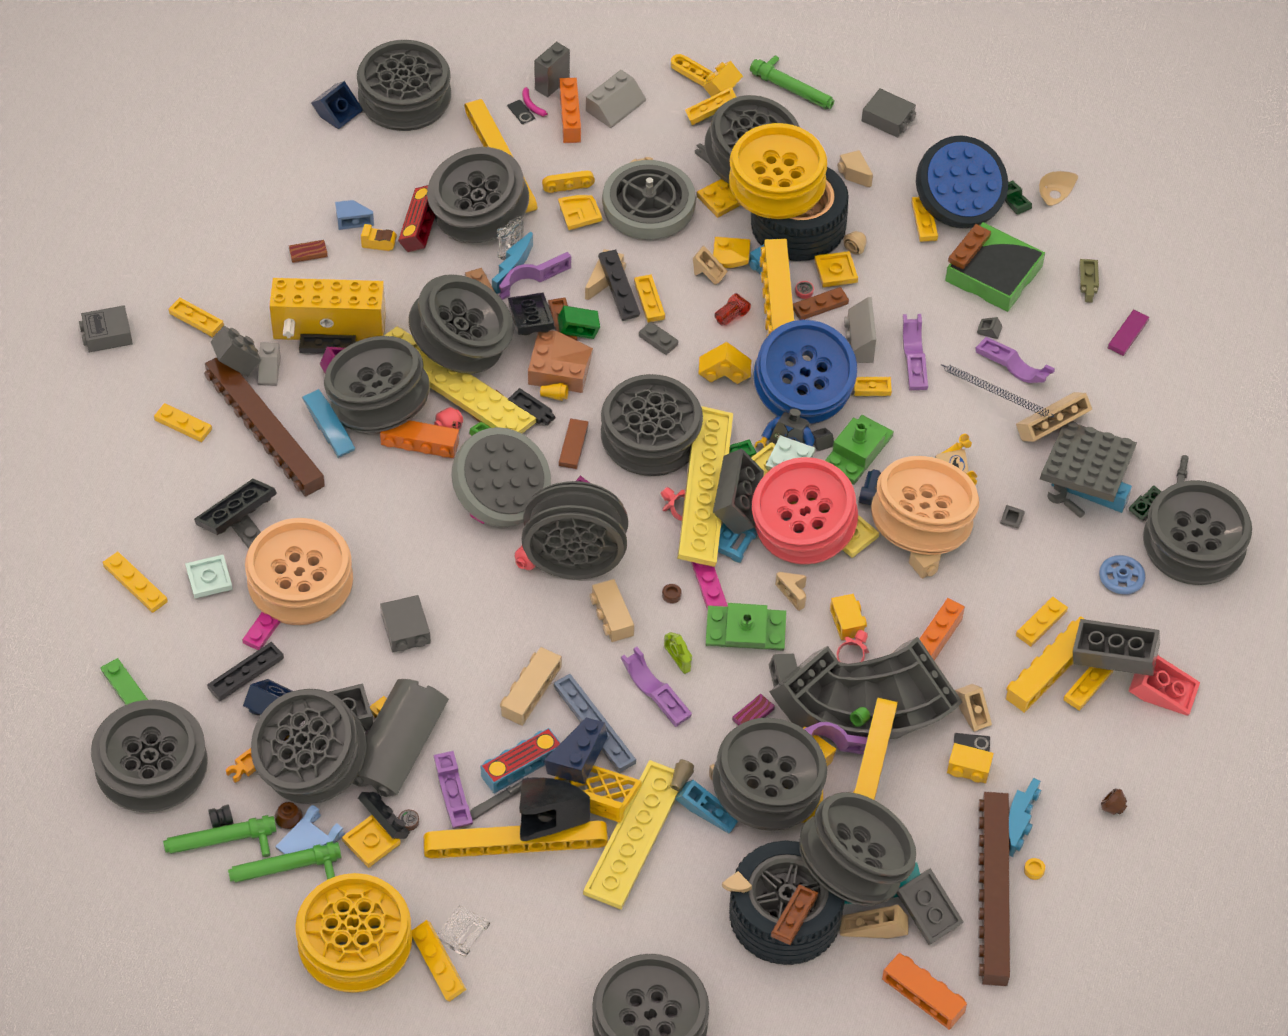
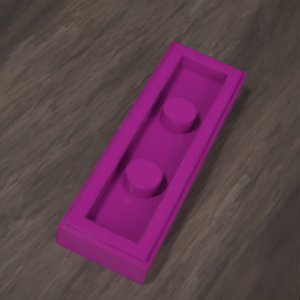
M1133 309L1108 344V349L1124 356L1149 321V316Z

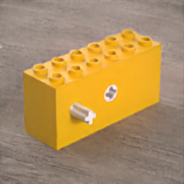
M273 278L269 305L273 339L300 340V334L356 335L357 342L370 337L384 336L386 320L384 281Z

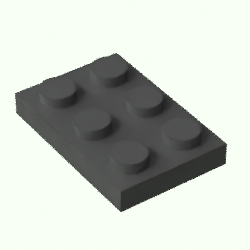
M931 868L901 886L896 892L928 945L964 922Z

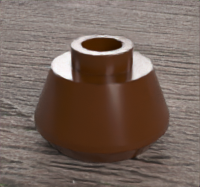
M1115 788L1109 792L1101 802L1102 810L1113 815L1123 813L1127 808V799L1123 791Z
M284 802L276 810L274 818L277 825L281 828L291 829L303 818V814L296 804Z

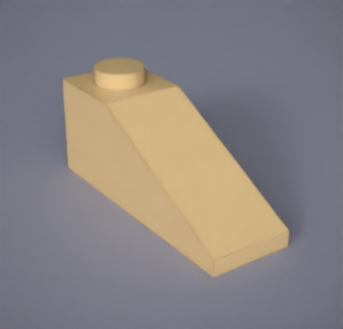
M618 253L623 269L625 271L626 263L624 262V254ZM598 260L585 287L586 300L591 299L609 286L600 260Z
M899 905L842 915L840 935L868 938H894L908 935V915Z

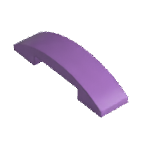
M454 751L434 755L436 771L452 828L472 825L473 821L459 777Z

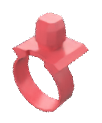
M666 487L660 493L663 499L668 501L663 507V511H667L670 508L672 515L682 521V516L674 508V500H678L680 497L685 498V489L675 495L672 489Z
M859 630L854 637L855 640L845 637L846 642L841 644L837 650L838 661L840 650L848 644L857 645L862 648L863 657L860 662H863L865 653H869L867 646L863 644L867 641L868 633Z

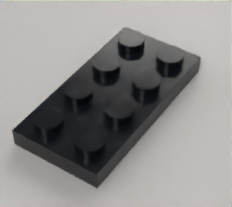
M544 292L508 298V304L518 335L526 336L535 332L546 333L555 329Z
M252 478L194 518L197 526L216 535L222 534L227 528L240 522L243 517L254 512L263 503L270 501L277 494L274 487Z

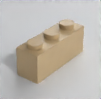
M615 579L592 585L590 600L592 605L597 607L598 619L604 623L603 630L605 635H609L611 642L634 636V623Z

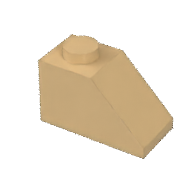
M860 150L840 155L837 166L844 178L857 184L871 187L873 174Z
M910 552L909 564L922 579L927 576H933L938 571L941 554L926 555Z
M970 684L955 690L962 701L959 708L974 732L992 725L982 687Z

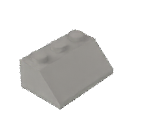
M619 70L586 96V112L612 128L643 104L646 98L635 79L623 70Z
M867 297L849 308L848 316L844 317V327L848 328L846 339L854 351L857 363H873L876 331L872 297Z

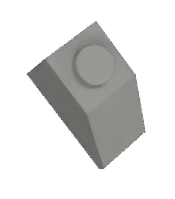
M260 342L259 356L261 361L258 364V385L277 386L281 358L279 343Z

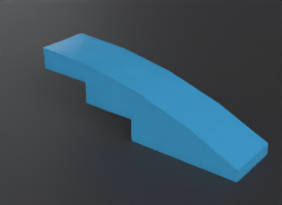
M529 232L506 251V260L499 265V274L492 278V288L496 294L501 292L499 285L509 271L526 262L533 247L532 232Z
M318 389L302 396L318 429H321L328 444H331L336 456L339 458L354 451L355 446L321 391Z

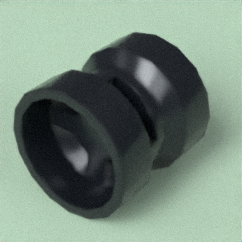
M229 804L222 806L220 809H208L213 828L224 824H234Z

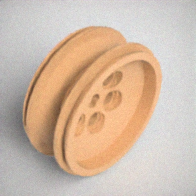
M911 456L894 461L880 474L877 481V492L871 504V513L877 529L891 543L910 552L936 555L955 550L968 539L973 528V519L978 512L979 497L973 481L961 469L937 458Z
M292 518L279 521L267 527L255 538L246 555L245 572L248 591L252 601L263 613L270 615L281 623L307 625L326 619L343 605L353 585L352 560L348 544L335 529L318 520Z

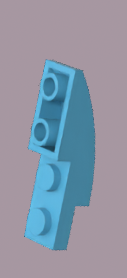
M1035 778L1032 779L1025 793L1017 790L1010 808L1009 856L1011 857L1014 856L1016 850H1021L1025 841L1023 837L1024 835H1029L1033 826L1030 823L1032 817L1030 814L1033 809L1031 804L1033 800H1038L1042 791L1039 789L1041 781Z

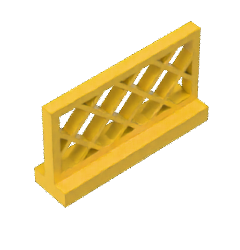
M595 765L591 772L596 773L598 776L587 778L585 784L569 780L571 784L577 787L587 785L588 789L583 791L590 796V813L619 823L624 818L625 809L642 785L641 780ZM555 776V778H554V779H558V780H566V779H563V778H560V777H556V776ZM612 778L616 782L605 784L604 780ZM594 782H601L602 785L592 788L590 785ZM627 784L633 785L632 788L624 790L622 786ZM619 787L620 792L610 794L608 791L609 789ZM601 791H605L606 793L605 796L594 794ZM620 797L624 798L622 803L613 800Z

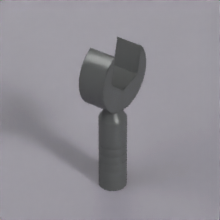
M1054 484V489L1060 492V494L1054 495L1048 492V499L1056 504L1064 502V505L1077 516L1083 517L1085 511L1066 498L1067 489Z

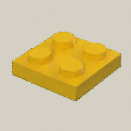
M722 179L697 191V197L717 218L741 206L733 195L730 184Z
M850 251L815 256L814 261L822 287L858 283V276Z
M373 815L342 836V841L368 868L401 844L400 839L392 838Z

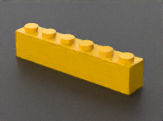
M1082 616L1076 621H1071L1067 630L1064 633H1059L1055 642L1052 645H1047L1043 654L1040 657H1035L1031 662V666L1028 669H1023L1016 681L1009 683L1006 688L1007 701L1025 713L1074 664L1073 647L1080 619H1084Z

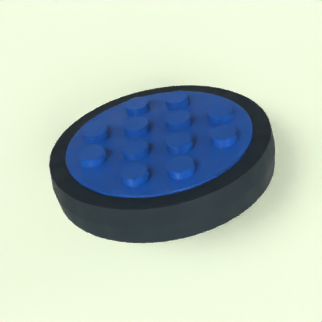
M951 136L940 140L926 151L917 168L916 188L923 206L935 219L955 228H972L975 224L981 225L982 222H987L1000 210L1008 192V176L1001 158L989 145L969 136Z

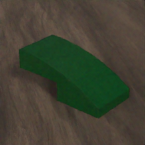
M1013 180L1008 182V192L1005 201L1017 215L1032 209V203L1022 195V188Z

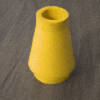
M557 383L541 386L540 395L541 397L563 401V399L568 398V385Z

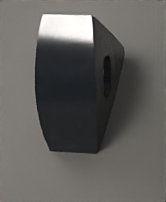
M538 777L523 778L519 813H521L520 840H533L589 822L590 796L577 786L562 780ZM547 816L554 819L548 822H543L539 819V817Z

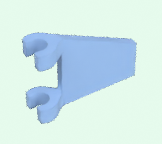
M312 805L297 825L276 845V848L283 854L313 848V845L320 844L323 846L327 845L326 842L331 841L334 843L340 840L345 833L339 824H335L328 835L312 824L321 816L319 809Z

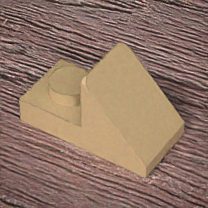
M702 246L693 257L694 274L698 275L703 272L714 285L719 283L728 272L705 246Z
M778 572L775 585L798 611L805 608L806 594L802 589L806 586L807 577L805 575Z

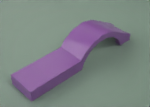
M566 252L537 266L533 264L516 266L509 271L499 285L501 289L500 298L503 300L510 297L511 286L521 279H533L542 282L570 269L571 255Z
M903 314V347L907 363L909 390H927L926 358L922 348V316L918 314L917 319H907V314Z
M985 337L976 346V353L1006 366L1014 377L1023 382L1044 383L1046 378L1055 372V368L1047 364L1042 369L1030 367L1020 358L1016 350L988 337Z
M637 646L633 649L634 654L628 658L625 654L621 656V660L636 686L654 700L675 727L691 717L692 713L667 683L660 682L651 673L645 662L644 654Z
M819 722L804 729L812 736L821 735L831 739L837 745L839 751L864 755L867 737L847 735L842 728L830 722Z

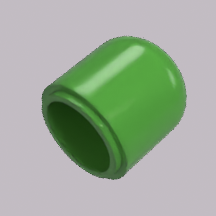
M859 707L850 714V720L855 726L860 727L869 721L871 715L867 708Z

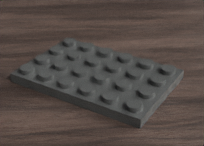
M1071 421L1062 426L1041 472L1040 480L1114 502L1137 442L1129 438L1114 436L1109 432L1098 431L1093 427L1078 425L1076 422Z

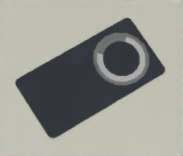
M521 100L507 105L521 124L536 119Z
M954 733V743L990 751V736Z

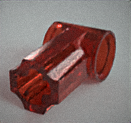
M735 293L729 298L726 305L715 312L714 317L721 326L727 325L740 315L742 317L746 315L751 308V303L738 293Z

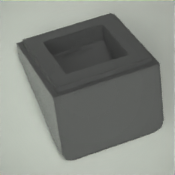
M998 317L981 319L977 334L998 339L1002 330V324Z
M822 428L812 431L815 439L814 446L818 451L833 447V433L828 429Z
M1006 505L1000 523L1019 529L1025 511Z

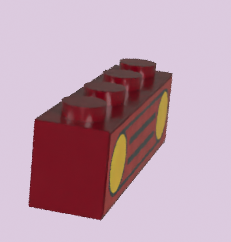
M428 185L415 188L398 239L407 252L426 247L436 216L428 202Z

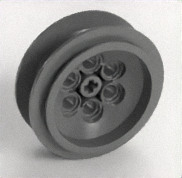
M491 147L470 148L450 156L434 171L427 189L428 202L436 215L435 220L440 229L451 238L468 243L486 242L506 234L520 222L529 204V190L520 165L510 154Z
M442 275L430 280L423 287L419 298L414 302L409 312L410 332L418 347L437 364L460 373H479L490 369L497 363L502 355V351L506 349L513 337V319L504 301L485 284L462 275Z
M141 700L122 706L111 713L100 724L94 734L91 745V759L100 789L113 803L131 811L157 812L182 803L198 789L207 770V750L204 734L199 722L189 711L168 701Z

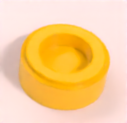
M1037 858L1027 860L1024 866L1025 875L1033 880L1042 878L1045 872L1044 862Z

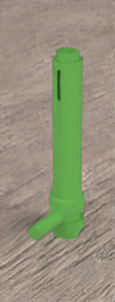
M773 56L767 63L761 59H755L752 62L750 72L754 76H760L762 80L770 81L825 109L833 107L835 100L832 96L775 69L774 65L779 61L778 56Z
M265 815L261 819H256L255 817L250 818L246 822L168 837L167 840H163L165 853L170 852L172 854L249 837L252 839L259 838L262 857H268L271 854L267 836L272 835L277 830L274 816L268 817V815Z
M333 841L326 842L327 845H313V848L232 866V869H228L230 882L235 881L236 883L317 864V866L324 864L328 880L335 877L332 862L342 858L339 843H333Z

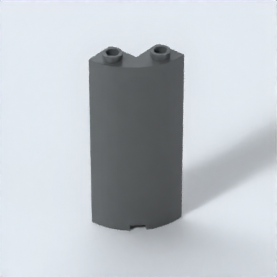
M398 679L366 735L365 760L353 784L359 787L372 785L377 790V793L384 797L398 795L449 699L429 685L425 688L418 685L419 682L416 680Z

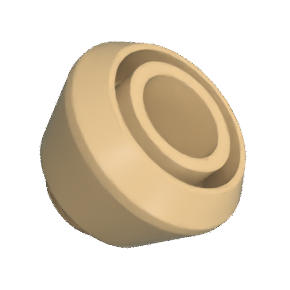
M854 231L844 236L843 243L850 253L862 254L867 240L862 232Z

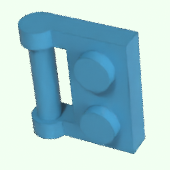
M723 523L720 528L718 552L740 563L750 542L757 536L756 529L752 528L742 532L746 536L738 549L735 550L733 546L741 533H733Z

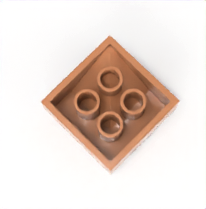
M558 331L538 332L528 368V385L541 387L563 383L568 385V391L583 393L593 348Z

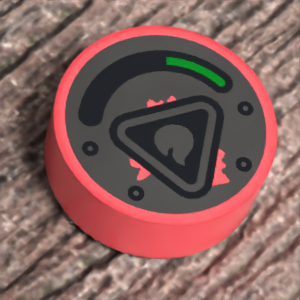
M808 281L797 283L795 293L798 297L807 299L813 295L814 286Z

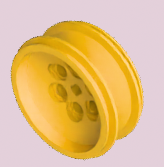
M772 123L755 127L746 132L731 151L730 189L737 201L745 209L758 216L771 219H786L799 216L814 207L825 191L827 171L825 150L815 136L794 125Z
M350 873L335 876L324 881L305 898L296 917L295 932L298 951L304 967L318 982L338 991L363 992L385 984L402 969L411 951L412 930L408 906L404 898L393 886L375 876ZM364 909L369 910L368 912H361ZM336 926L334 929H329L328 927ZM372 926H379L376 929L371 928ZM341 942L346 943L345 945H338ZM362 942L367 943L366 945H360Z

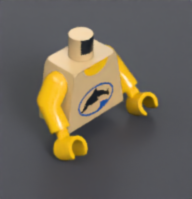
M964 433L959 437L960 443L956 442L950 448L937 454L935 458L958 467L976 485L977 474L974 471L968 470L965 449L962 450V447L969 448L972 445V442L969 440L970 437Z

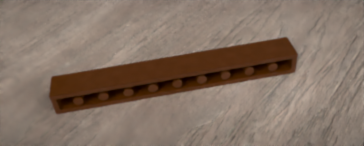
M217 357L206 362L204 374L207 380L213 382L216 391L219 394L222 393L227 405L233 407L236 416L243 419L244 425L248 430H252L255 439L263 444L266 453L271 454L275 464L278 467H282L288 479L291 478L298 492L301 491L306 497L325 487L322 472L240 372L223 364Z
M984 792L983 799H979L978 811L982 812V817H979L978 829H982V835H979L978 847H982V853H979L978 865H982V871H979L978 883H982V889H979L978 901L982 902V908L979 907L978 920H982V926H979L978 939H982V945H979L978 957L982 958V964L979 963L978 976H982V985L1008 986L1010 978L1009 793Z

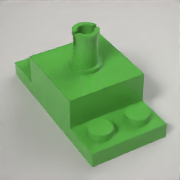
M861 415L859 419L853 417L835 439L833 451L825 461L838 467L849 478L851 483L855 485L893 437L894 431L864 415Z
M728 603V607L708 606L706 646L784 650L786 610L767 609L768 605Z

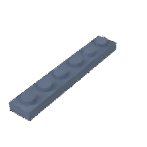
M568 674L555 681L554 688L580 722L586 717L605 722L608 737L601 750L616 770L620 773L635 765L636 758L573 676Z

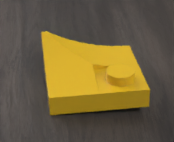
M575 195L558 199L568 231L602 221V215L592 195Z
M715 237L713 256L724 268H734L748 264L750 239Z

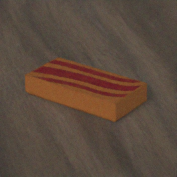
M324 240L289 245L292 263L328 257Z

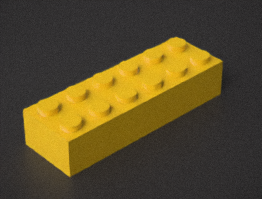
M766 239L764 247H761L759 263L760 267H762L761 283L764 285L762 297L765 298V329L768 330V335L779 326L794 321L787 239Z

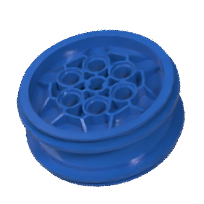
M814 320L791 321L772 331L761 345L754 366V384L763 404L778 417H781L784 412L789 413L791 409H798L801 412L800 417L808 420L809 424L823 422L837 414L847 403L857 378L856 357L847 339L833 327ZM802 356H809L811 360L806 361ZM790 361L794 366H788L785 362ZM822 367L825 369V372H819L817 368ZM787 378L791 383L786 384L782 379ZM819 384L823 389H816L814 385ZM797 390H803L806 395H799Z

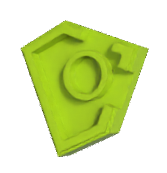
M673 632L665 634V649L684 674L690 672L692 654L687 649L682 635Z

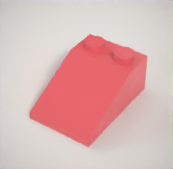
M1158 655L1153 676L1134 674L1129 692L1145 702L1188 716L1200 682Z

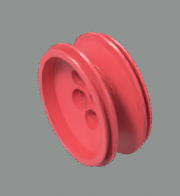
M800 457L776 465L760 480L752 499V514L760 541L773 555L791 563L815 564L832 558L846 547L857 528L858 509L851 481L838 467L821 459Z

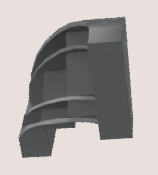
M918 636L903 643L889 655L849 664L839 662L829 646H826L809 656L769 691L792 723L803 728L819 722H830L842 728L847 735L868 737L877 698L898 702L889 739H898L915 730L931 725L953 712L962 703ZM859 707H865L870 712V719L862 726L857 727L851 722L850 714Z

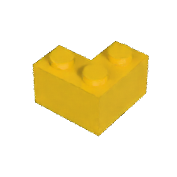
M725 342L699 357L698 374L709 382H713L725 375L736 384H739L751 377L752 360L734 346Z

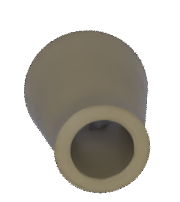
M680 759L675 764L670 784L672 789L681 791L692 776L694 765L691 762Z

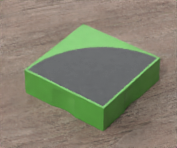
M982 222L980 226L991 231L990 238L964 270L950 263L947 267L945 281L966 292L973 293L986 302L1008 312L1020 297L1025 286L1034 279L1043 267L1045 252Z

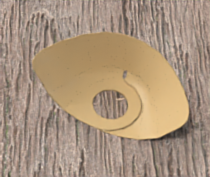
M1064 171L1050 172L1044 175L1040 180L1039 190L1041 197L1047 205L1053 206L1063 201L1072 191L1078 175ZM1058 191L1061 196L1057 199L1052 198L1050 192Z

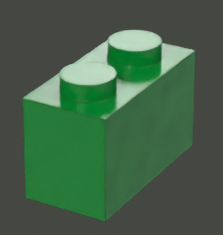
M564 305L557 317L559 331L565 335L594 339L600 329L598 311Z

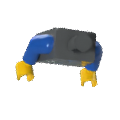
M791 409L789 413L784 412L781 417H775L767 424L761 435L763 437L755 443V448H757L758 443H762L765 448L767 440H769V443L773 442L776 445L780 435L812 447L815 439L809 428L808 420L800 417L801 412L798 409Z

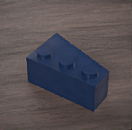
M586 717L544 759L547 774L585 784L608 737L605 722Z

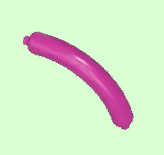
M525 87L522 91V96L526 106L540 116L548 115L546 110L537 107L531 101L529 89Z

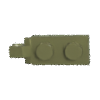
M1080 259L1081 293H1085V302L1092 303L1094 293L1097 294L1099 288L1098 260Z

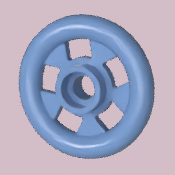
M1116 555L1109 557L1102 563L1099 570L1100 580L1103 585L1117 594L1135 593L1145 582L1144 568L1138 561L1129 556ZM1117 563L1119 566L1113 569L1111 565ZM1126 565L1132 566L1133 570H1130ZM1112 573L1114 579L1109 580L1107 574ZM1132 575L1138 577L1136 582L1131 581ZM1118 582L1126 583L1127 587L1118 586Z

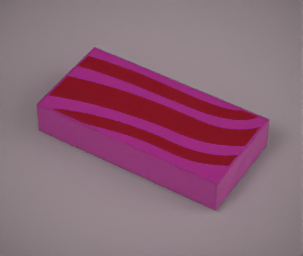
M759 694L732 717V721L739 726L749 720L765 718L775 710V705L762 694Z

